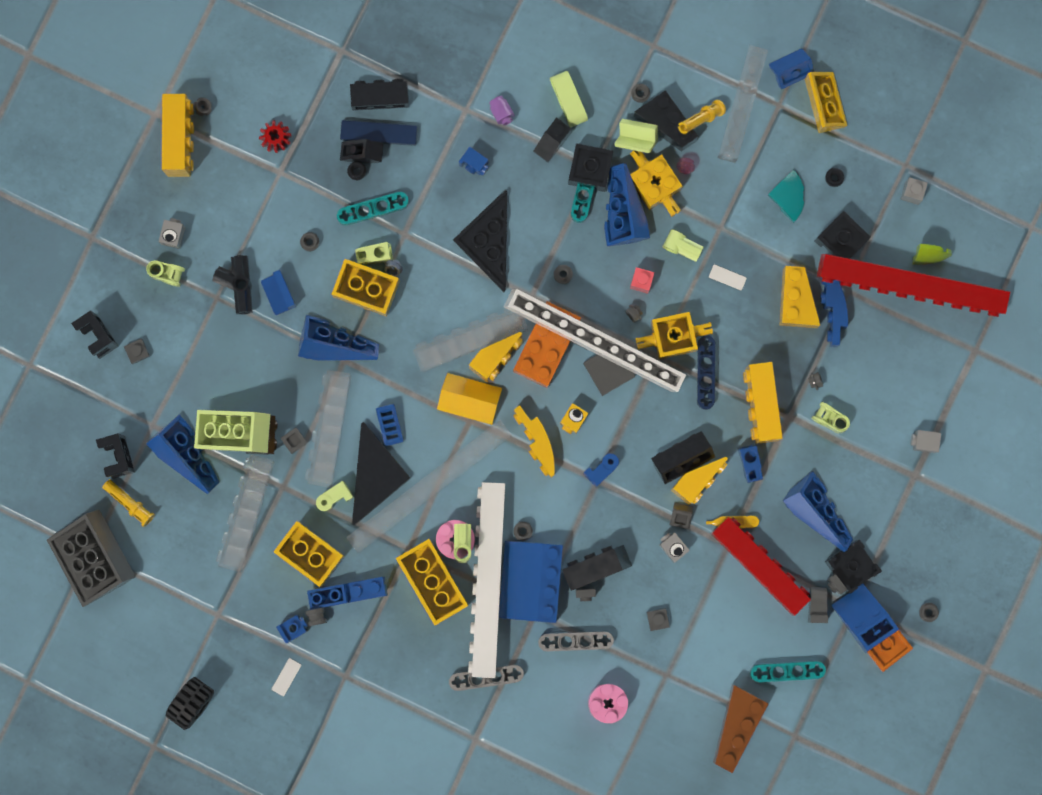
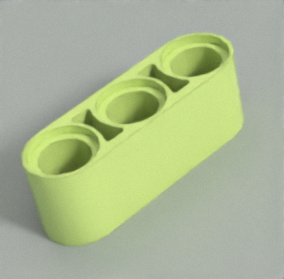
M565 71L550 77L551 85L570 128L588 121L587 114L569 72Z

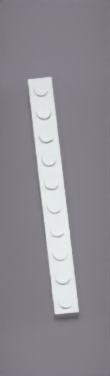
M512 289L506 300L504 308L671 392H678L686 375L518 289Z
M482 482V487H478L477 498L481 499V506H477L476 518H480V525H476L475 537H479V545H475L474 556H478V564H474L473 576H477V583H473L472 595H476V603H472L471 614H475V622H471L470 634H474V642H470L469 653H473V661H469L468 673H472V677L496 678L505 483Z

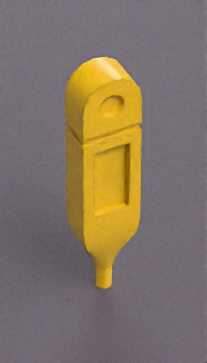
M722 516L712 521H706V524L718 526L727 517L730 519L734 517L741 524L739 528H754L759 524V519L756 516Z

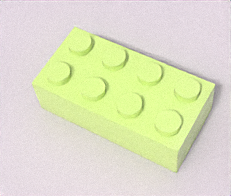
M197 410L194 448L268 453L270 414Z

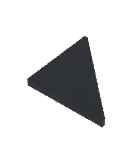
M506 189L453 239L458 247L503 293L506 291Z
M364 422L361 423L352 517V524L354 526L411 479Z

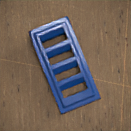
M395 404L376 408L385 447L404 442ZM392 411V415L384 417L381 415L382 413ZM390 419H394L395 421L393 423L388 424L383 423V421ZM396 426L397 429L389 432L385 431L386 428ZM398 434L397 438L387 440V436Z

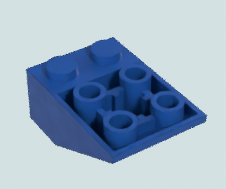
M861 584L857 590L847 594L831 605L865 653L899 630L886 610L864 584Z

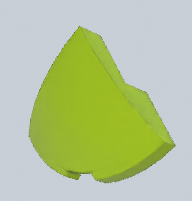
M919 244L916 255L913 257L912 265H927L946 260L952 256V251L946 249V252H943V248L940 246Z

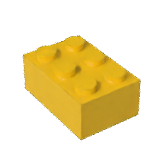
M344 259L331 295L333 298L387 317L400 280L395 276Z
M299 521L295 522L274 550L276 555L319 587L324 585L345 557Z

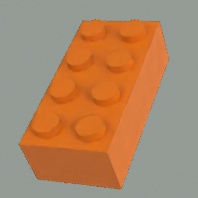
M546 301V304L581 321V317ZM535 324L513 372L548 389L571 341Z

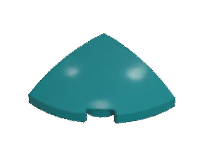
M793 169L768 196L793 223L798 219L804 206V186L800 177Z

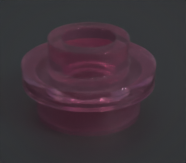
M681 158L676 168L683 174H690L695 171L694 161L689 158Z

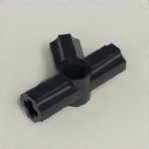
M237 255L231 257L232 271L219 266L215 270L212 281L234 290L236 314L245 315L253 313L252 284L250 282L248 256ZM246 281V286L243 289H238L239 282Z

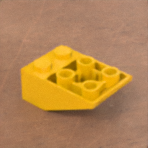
M518 332L481 349L470 362L469 369L487 383L489 380L494 381L500 373L499 367L501 365L505 366L511 359L510 353L513 349L517 351L522 345L523 333Z
M721 458L685 473L671 491L688 505L697 503L703 496L701 493L703 488H709L716 480L713 476L716 473L720 474L726 468L728 458Z

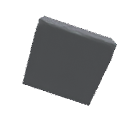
M674 503L670 525L689 529L693 506Z

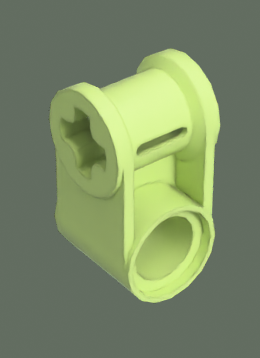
M154 260L148 263L146 271L155 280L180 287L181 284L179 282L182 272H185V268ZM154 266L161 267V271L157 275L151 273V269Z
M820 402L819 410L811 418L816 423L838 434L845 432L850 426L847 416L824 402ZM836 420H843L845 428H837L835 425Z

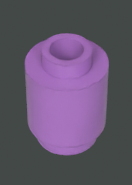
M503 96L496 97L489 102L490 110L499 125L503 124L505 126L513 121L512 118L515 115Z

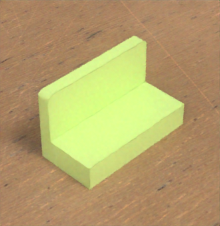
M622 119L619 122L620 136L615 141V147L645 153L652 151L658 142V125Z

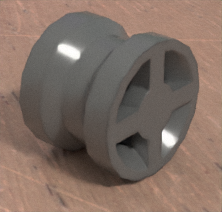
M325 608L305 611L309 617L308 627L327 623V619L324 617Z

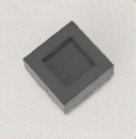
M143 339L124 346L131 364L150 357Z
M297 427L281 437V440L291 454L308 444Z
M836 574L827 578L830 582L827 585L833 593L842 594L847 590Z
M595 589L575 590L576 598H580V602L592 601V597H596Z
M666 608L647 612L650 631L670 628Z

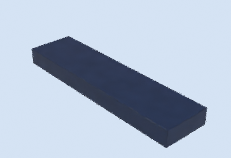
M342 120L340 140L369 139L385 144L416 146L418 127Z

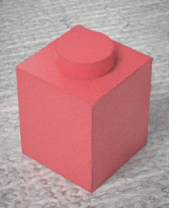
M636 267L630 289L648 294L655 272Z

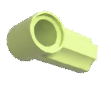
M672 229L662 246L671 253L683 255L695 262L698 260L703 246L687 239L685 235Z
M454 524V557L459 563H466L472 555L471 524ZM466 549L468 556L464 559L457 556L458 550Z

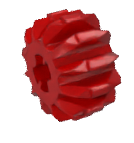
M273 120L272 126L265 123L267 129L261 128L260 132L264 135L259 136V140L263 141L262 147H267L268 152H271L274 148L275 153H278L279 147L285 151L284 144L290 145L288 138L292 137L291 133H287L289 127H283V122L281 121L277 125L276 121ZM277 133L279 138L273 140L271 136Z

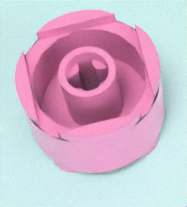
M451 520L444 523L436 535V544L439 551L451 559H455L454 542H450V538L454 537V524H467L460 520ZM471 529V551H472V549H473V547H474V545H475V535H474L473 530ZM460 549L457 552L459 558H464L468 555L466 549Z
M602 684L591 691L588 697V708L596 720L603 723H615L626 714L628 699L620 687L613 684ZM611 699L612 707L605 709L603 701Z

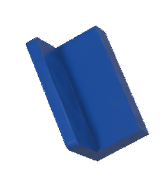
M799 49L769 64V68L775 74L781 90L805 79L808 73L815 72L811 58L803 49Z
M280 270L273 272V276L261 280L275 315L296 307Z

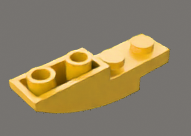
M519 405L514 409L515 414L513 417L519 425L521 423L526 428L524 433L528 439L535 441L529 445L531 450L528 452L534 461L538 459L542 464L539 468L545 476L549 475L552 478L555 465L548 435L538 417L530 420Z

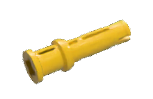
M714 100L711 105L702 107L699 113L678 124L679 131L682 134H686L705 122L714 121L717 116H723L726 112L724 103L720 100Z
M111 479L103 485L102 489L129 511L128 513L131 517L134 516L140 521L142 527H146L155 517L153 512L150 513L143 507V503L136 502Z

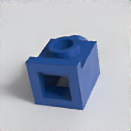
M471 147L467 149L459 160V166L463 167L466 165L465 169L473 175L477 173L483 176L489 168L488 159Z
M299 615L276 627L286 644L308 632L306 620L303 616L299 617ZM292 624L297 628L295 632L290 631Z

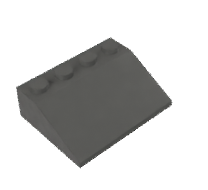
M100 510L85 514L47 539L82 607L89 605L136 577Z

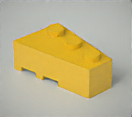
M785 266L783 268L779 326L818 328L820 326L805 267Z

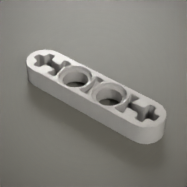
M609 632L553 633L542 635L539 638L538 644L543 651L598 650L610 648L613 645L614 639ZM585 635L591 638V644L587 647L580 644L581 637ZM593 635H597L596 639H602L603 635H606L607 638H610V642H607V646H603L602 642H597L598 646L593 647ZM554 636H559V648H555V644H550L549 648H545V645L541 644L545 637H549V640L553 641L555 640ZM564 636L572 639L571 646L567 648L561 645V639Z
M518 665L496 667V671H499L502 675L501 680L494 682L491 678H482V683L479 685L472 683V673L461 672L450 677L449 685L453 690L461 691L516 683L522 680L524 672ZM513 668L521 672V675H518V679L508 676V681H504L503 669H507V673H511ZM464 675H469L468 682L470 686L466 687V683H461L460 687L457 688L456 684H452L456 676H459V679L462 680L466 679Z

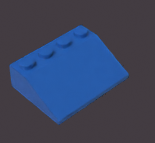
M505 541L499 618L549 623L557 622L563 545Z

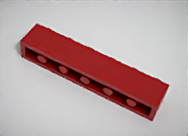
M727 517L710 534L792 616H795L811 600L808 597L810 593L803 586L799 588L794 583L796 579L789 572L785 574L780 569L782 565L775 558L771 560L767 556L769 552L761 544L757 546L753 542L755 538L748 531L744 533L739 528L741 524L734 517L731 519Z

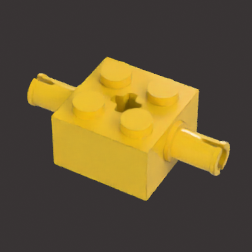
M633 150L630 155L639 168L630 175L637 193L647 208L651 210L660 203H663L671 217L681 212L682 210L672 197L681 191L682 184L663 155L661 154L654 160L648 161L643 152H635ZM653 179L659 180L658 186L657 184L652 185Z
M690 312L653 319L651 321L652 335L635 338L638 350L654 346L657 349L658 358L664 359L696 352L698 350L696 337L713 334L711 322L694 326ZM672 331L679 335L676 340L670 338Z

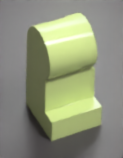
M388 242L355 249L357 263L361 265L393 260L391 244Z
M341 481L321 494L316 500V506L321 511H330L334 504L343 498L348 502L354 496L345 482Z

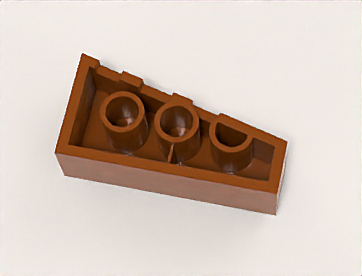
M732 684L713 763L731 773L735 770L768 706L767 702Z

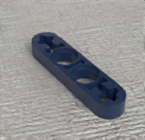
M704 335L697 344V405L702 410H709L715 403V340L709 335ZM705 339H708V342L712 344L708 347V353L712 352V355H701V352H705V347L701 345ZM703 358L711 360L710 368L706 369L701 366ZM703 377H708L711 380V385L707 388L701 385ZM700 390H712V394L707 393L708 400H711V403H708L707 406H704V403L700 401L704 399V393H700Z

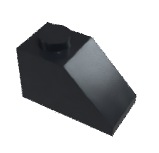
M556 117L543 134L533 152L549 163L570 136L572 129Z
M369 139L344 141L341 143L340 161H358L368 164L382 162L383 143Z

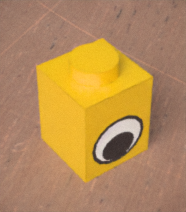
M572 403L560 422L563 426L561 429L570 435L572 432L576 434L589 413Z

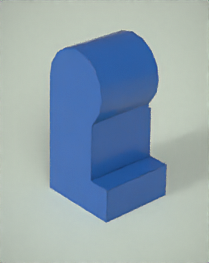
M750 445L737 448L747 483L763 480L757 446Z
M607 454L596 469L592 471L589 467L583 475L597 487L617 468L619 459L615 454Z

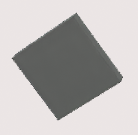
M599 355L583 363L602 396L635 378L633 372Z

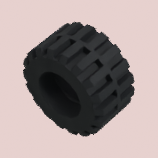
M191 678L175 696L165 716L183 730L190 728L209 704L214 690L198 678Z

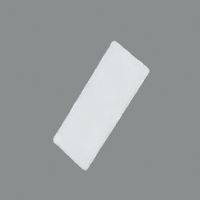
M713 265L709 278L738 290H742L747 279L717 265Z
M289 658L272 690L281 696H285L301 664Z

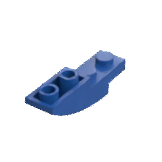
M821 278L824 292H821L820 303L823 304V309H831V312L828 311L827 323H830V331H827V342H830V347H838L840 345V328L846 329L848 327L846 300L839 281L833 280L832 284L822 282Z
M385 576L307 591L310 610L388 596Z

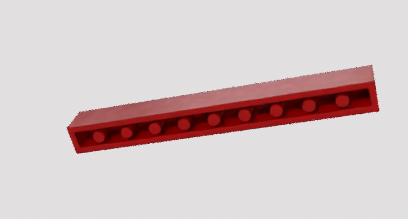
M821 254L817 277L822 278V282L833 284V280L840 281V285L852 287V284L859 285L861 290L870 291V288L878 289L877 293L889 295V292H894L896 297L906 299L908 295L914 296L915 301L926 302V299L933 300L932 304L944 306V303L951 304V308L960 310L963 307L970 308L969 312L981 313L982 310L987 311V315L999 317V314H1006L1010 297L1009 291L828 254Z

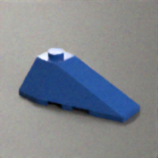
M622 163L610 167L608 180L610 198L609 204H606L608 220L605 221L604 225L607 246L631 244L650 239L648 221L627 164Z
M306 315L299 343V357L316 361L378 359L379 344L359 335L352 336L346 333V329L342 327L337 329L331 326L330 322L325 319Z
M179 414L146 444L159 459L208 494L219 483V480L210 463L204 459L201 453L203 449L194 448L195 439L193 436L195 434Z
M812 471L789 490L783 502L796 517L845 552L853 539L843 520L837 517L834 508H836L834 503L829 502L825 494L828 491L824 484Z

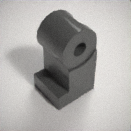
M810 587L809 598L811 600L809 601L808 623H828L827 588Z

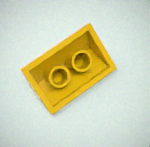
M808 73L805 83L818 133L847 127L834 73Z
M447 373L441 389L437 410L492 425L502 388Z

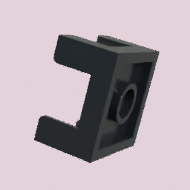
M576 143L568 185L577 186L582 184L596 187L597 191L605 192L613 151Z
M843 211L814 242L820 247L824 246L833 256L850 259L871 236Z
M91 310L71 323L75 330H80L83 335L90 331L94 333L98 340L88 346L93 356L97 355L101 359L119 347L99 316Z
M117 433L96 439L99 449L104 448L105 451L115 450L114 456L118 464L104 467L106 477L115 479L135 473L124 435Z
M860 539L852 542L847 551L843 552L841 550L825 562L832 573L836 574L846 587L847 594H851L858 589V586L882 572L880 567L873 563L863 549L865 546Z

